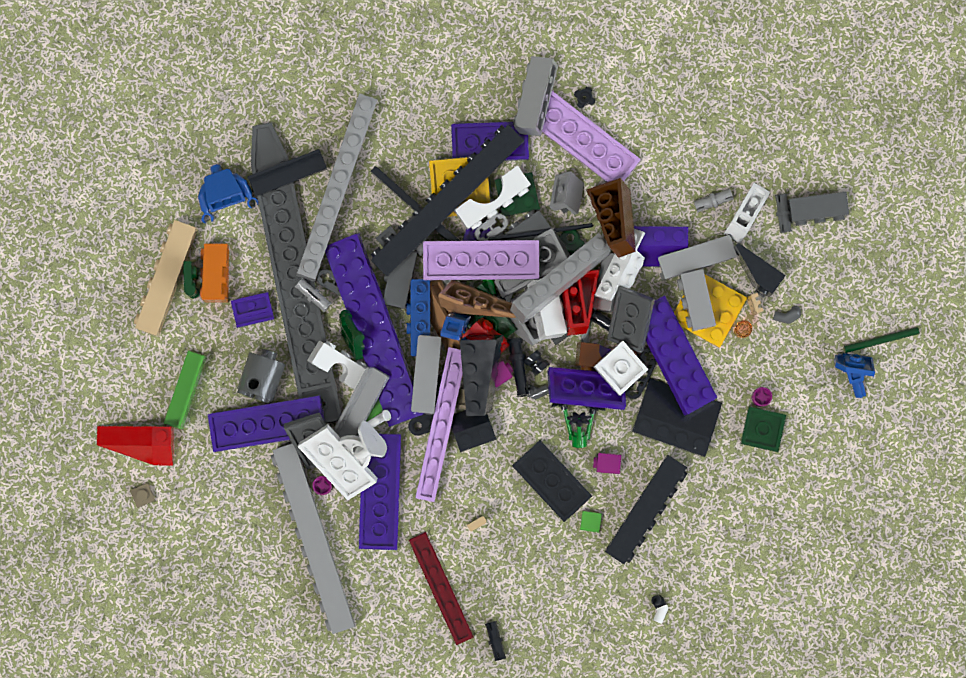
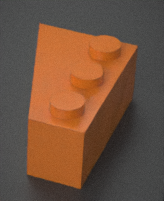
M204 244V248H201L203 267H201L200 271L202 279L200 296L206 303H229V245Z

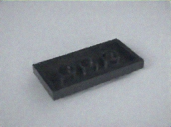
M541 440L512 465L563 522L568 520L592 497Z

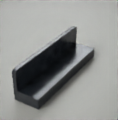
M320 149L252 174L248 176V180L251 183L255 196L258 197L328 169Z

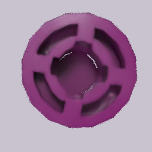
M765 387L757 388L752 393V402L758 407L767 406L772 401L771 391Z
M319 476L313 481V490L319 495H327L333 488V484L325 476Z

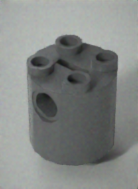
M262 349L261 355L249 352L237 387V393L251 398L256 395L254 399L271 404L286 364L276 361L277 353Z

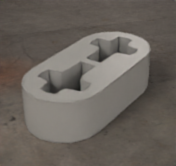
M502 214L494 215L476 228L474 232L475 239L477 241H489V237L496 236L507 227V218ZM495 218L503 220L502 228L500 226L492 228V225L496 223ZM489 228L490 232L486 234L487 238H480L479 230L482 229V231H485Z

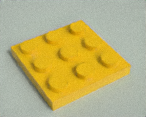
M469 157L429 160L432 193L434 192L437 195L442 190L439 186L447 179L451 181L455 177L453 173L460 166L464 168L469 163L467 161ZM488 177L459 206L469 199L482 204L490 203ZM453 211L448 217L457 216V215H456V213Z
M705 275L716 326L692 332L691 328L687 327L685 317H688L687 309H683L681 300L674 314L682 328L720 348L747 297Z

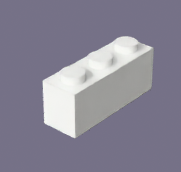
M541 279L533 280L527 284L528 289ZM559 296L534 315L539 340L558 338L567 333V323L563 316V303L560 301Z

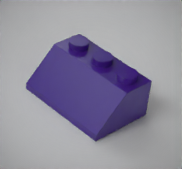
M634 226V229L645 233L637 249L645 257L642 267H660L658 257L688 248V227Z

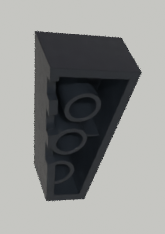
M467 335L460 340L466 416H485L492 410L496 388L495 381L498 376L497 368L501 356V342L504 335Z

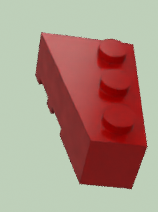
M599 270L589 271L561 294L564 318L567 323V336L587 333Z

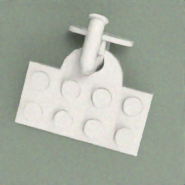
M383 410L382 413L371 420L362 421L358 427L359 437L346 435L340 438L327 424L299 442L298 448L335 488L349 500L377 482L378 478L367 466L371 456L381 458L385 456L387 445L374 427L384 421H389L391 414L388 410Z

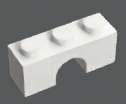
M326 340L325 343L319 341L307 361L325 372H328L335 363H340L343 372L339 381L355 390L367 365L359 360L357 362L352 361V356L343 350L341 353L336 351V346Z

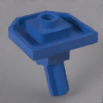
M847 353L835 355V368L847 373L855 397L863 398L866 396L863 381L865 375L872 377L875 375L873 358Z

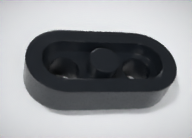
M425 413L411 419L408 424L409 431L416 436L429 433L433 415H426ZM415 423H421L422 427L420 430L414 428Z

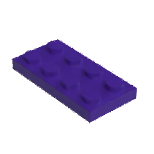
M513 122L451 124L452 158L470 157L474 152L478 154L482 150L480 146L488 138L492 140L496 136L494 132L501 125L504 127L509 125L524 142L504 161L529 160L528 135L519 134Z
M556 367L548 368L549 403L625 410V392L618 395L599 372Z

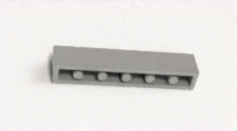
M598 233L514 300L510 311L522 324L527 322L609 256L611 249L606 240Z

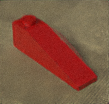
M97 426V446L151 465L173 466L174 427Z

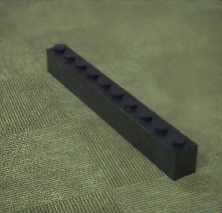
M501 125L494 132L496 136L492 140L488 138L480 146L482 150L478 154L474 152L467 159L469 163L464 168L460 166L453 173L455 177L451 181L447 179L439 186L442 190L437 195L433 192L425 200L428 204L423 209L419 206L412 213L414 217L409 222L405 220L398 227L400 231L396 235L392 233L385 240L387 244L382 249L378 247L371 254L373 257L371 261L386 277L524 142L509 125L506 127Z

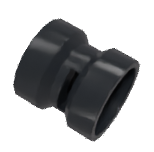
M536 350L524 360L526 366L531 367L532 373L535 376L550 365L547 360L541 357L539 350Z

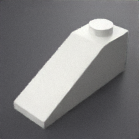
M753 183L724 235H730L731 239L741 243L770 192Z

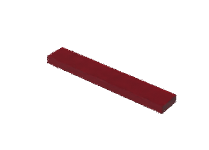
M424 532L409 539V543L455 644L459 645L474 638L427 533Z

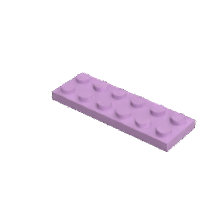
M552 91L542 133L604 181L610 182L618 178L625 181L641 159Z
M539 240L423 241V280L539 279Z

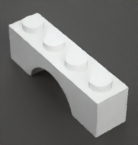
M518 166L501 177L502 191L495 201L482 204L469 199L454 210L467 230L469 228H472V230L476 229L482 224L481 220L486 216L490 219L498 213L496 209L501 206L506 208L514 202L512 200L513 197L516 195L521 197L529 191L528 187L531 184Z

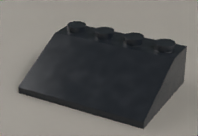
M649 378L631 432L705 457L722 403L713 400L684 416L669 385Z

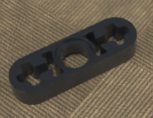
M649 347L644 349L639 358L644 363L647 359L645 353L651 351ZM651 359L648 363L652 367L651 369L647 367L646 378H639L637 380L638 382H643L642 386L638 384L636 388L639 391L638 394L631 396L628 389L625 391V395L629 399H637L642 394L657 363L655 359Z

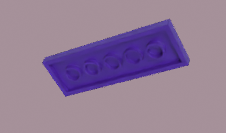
M666 296L658 298L654 301L646 342L685 416L718 397Z
M321 396L207 414L213 452L290 440L284 429V423L319 412L324 419Z
M379 434L387 445V451L382 458L371 456L367 466L378 479L375 484L360 494L359 549L398 550L401 434Z

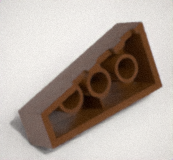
M621 178L587 189V194L591 199V204L595 209L597 219L601 224V229L610 249L618 258L636 252L631 191Z

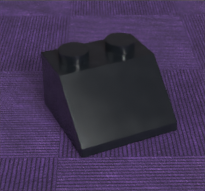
M466 410L453 415L451 428L460 453L497 440L488 414L485 416H466Z

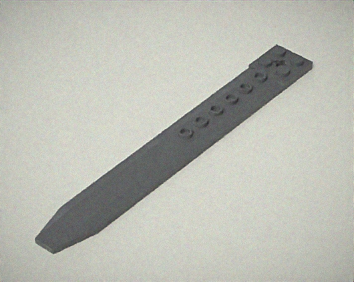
M271 122L252 126V174L289 161ZM294 183L260 195L257 198L299 399L321 396V401L326 403L323 406L325 423L338 421L342 412L332 366L328 372H325L307 361L319 341L326 342L320 308L312 301L309 302L307 297L295 288L296 284L302 279L296 276L307 244ZM304 279L308 284H310L314 289H316L314 282ZM307 289V291L318 300V298Z

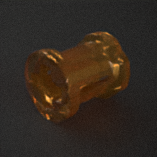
M746 320L739 321L735 325L734 334L738 338L744 339L752 333V325ZM740 325L748 328L746 330L747 334L739 332Z

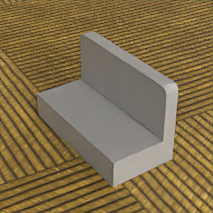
M571 171L555 175L550 208L553 211L567 208L576 215L579 213L584 183Z

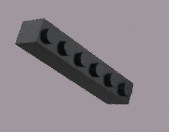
M666 455L604 551L605 553L624 565L626 562L630 563L635 556L634 549L636 546L640 547L646 539L643 535L647 529L649 531L652 530L656 523L654 518L658 513L661 515L667 506L664 504L668 497L672 498L676 493V484L678 481L682 483L688 473L685 471L687 467Z

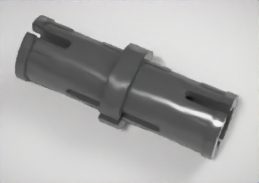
M787 194L775 195L777 204L776 216H778L780 233L792 232Z

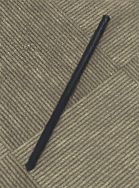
M587 223L553 229L557 233L592 228L594 224ZM550 229L489 237L488 240L498 241L535 236Z

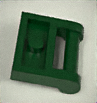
M183 261L184 292L190 298L196 299L200 295L199 290L196 288V279H199V268L192 261Z
M343 310L339 314L341 336L357 361L363 358L364 335L354 324L350 311Z

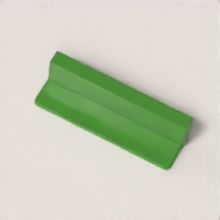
M191 351L187 352L164 424L183 430L207 358L206 356Z

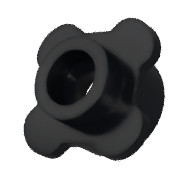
M590 87L574 92L579 108H584L586 105H594L595 98L592 96V89Z

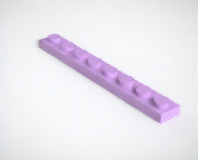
M448 347L415 498L435 502L463 374L461 350Z

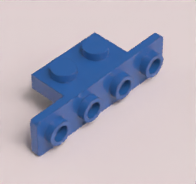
M411 280L410 303H406V315H410V322L406 323V334H410L411 356H416L418 336H430V280Z

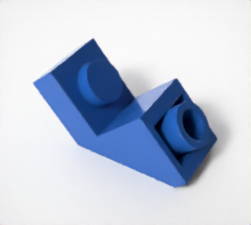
M451 312L446 316L441 336L459 341L462 333H465L471 316Z

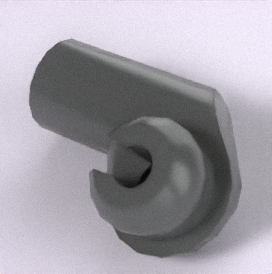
M792 306L791 310L787 313L775 311L773 320L791 324L800 318L801 309L799 306Z
M527 384L529 396L527 397L536 400L549 394L548 384L540 388Z

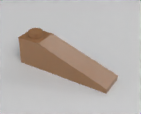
M451 280L438 296L440 306L446 308L449 312L516 318L510 311L512 303L455 280Z

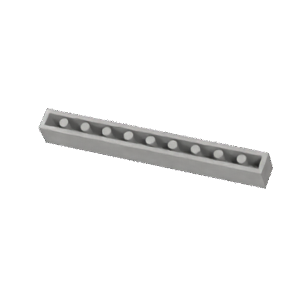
M359 93L296 274L298 277L312 282L316 279L377 99Z
M293 443L272 450L273 455H271L273 465H277L280 472L277 473L278 481L280 484H284L286 490L283 492L285 502L290 503L291 510H289L291 520H295L298 527L295 528L296 536L298 539H302L304 545L301 547L303 557L308 558L309 565H307L309 575H313L316 582L313 583L314 591L316 594H320L322 600L319 602L321 612L326 613L327 620H325L327 630L335 634L353 628L355 623L301 458Z

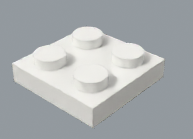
M624 341L616 345L593 366L618 395L625 392L648 370Z

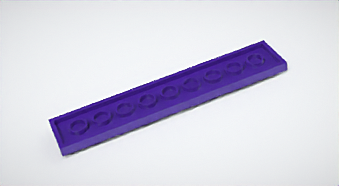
M357 233L327 245L325 253L345 308L350 311L354 324L364 335V350H362L365 363L367 367H375L390 376L379 396L382 409L388 410L391 414V419L387 421L388 426L391 427L425 414L411 411L414 381L360 234Z

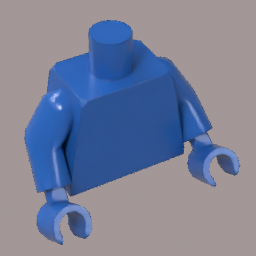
M219 164L211 166V175L204 177V184L201 185L198 194L200 208L204 213L202 215L203 223L206 224V215H209L211 222H213L214 215L212 212L246 201L245 197L248 199L247 206L251 208L249 201L252 199L258 205V200L252 196L253 192L246 179L237 173L232 174L230 169L222 170Z

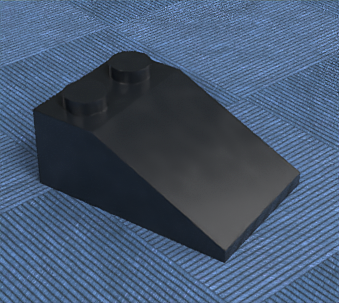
M737 243L734 246L737 259L752 286L756 288L755 292L763 298L765 296L770 297L786 275L740 243Z

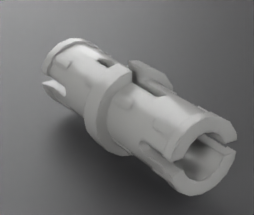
M729 188L716 194L711 193L709 194L710 196L694 201L698 213L711 207L716 208L718 205L734 199Z
M303 278L296 284L295 288L303 293L309 302L312 301L323 312L332 304L319 293V289H314ZM307 289H308L310 292H312L317 298H319L320 301H318L314 296H312V295L307 291Z

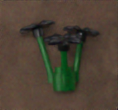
M552 403L551 407L558 406L563 410L569 440H572V447H586L587 440H590L594 414L599 410L605 411V408L585 406L589 409V416H585V412L580 413V415L573 412V416H569L567 404ZM572 424H575L577 426V429L574 430V433L571 427ZM583 424H588L586 433L581 427Z

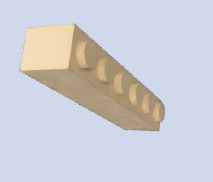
M174 220L173 224H169L167 229L168 239L162 243L160 252H162L160 260L157 259L153 270L156 272L154 277H150L147 288H149L147 296H143L140 304L142 306L141 313H137L134 320L136 329L159 337L184 269L183 261H187L198 229L196 227Z

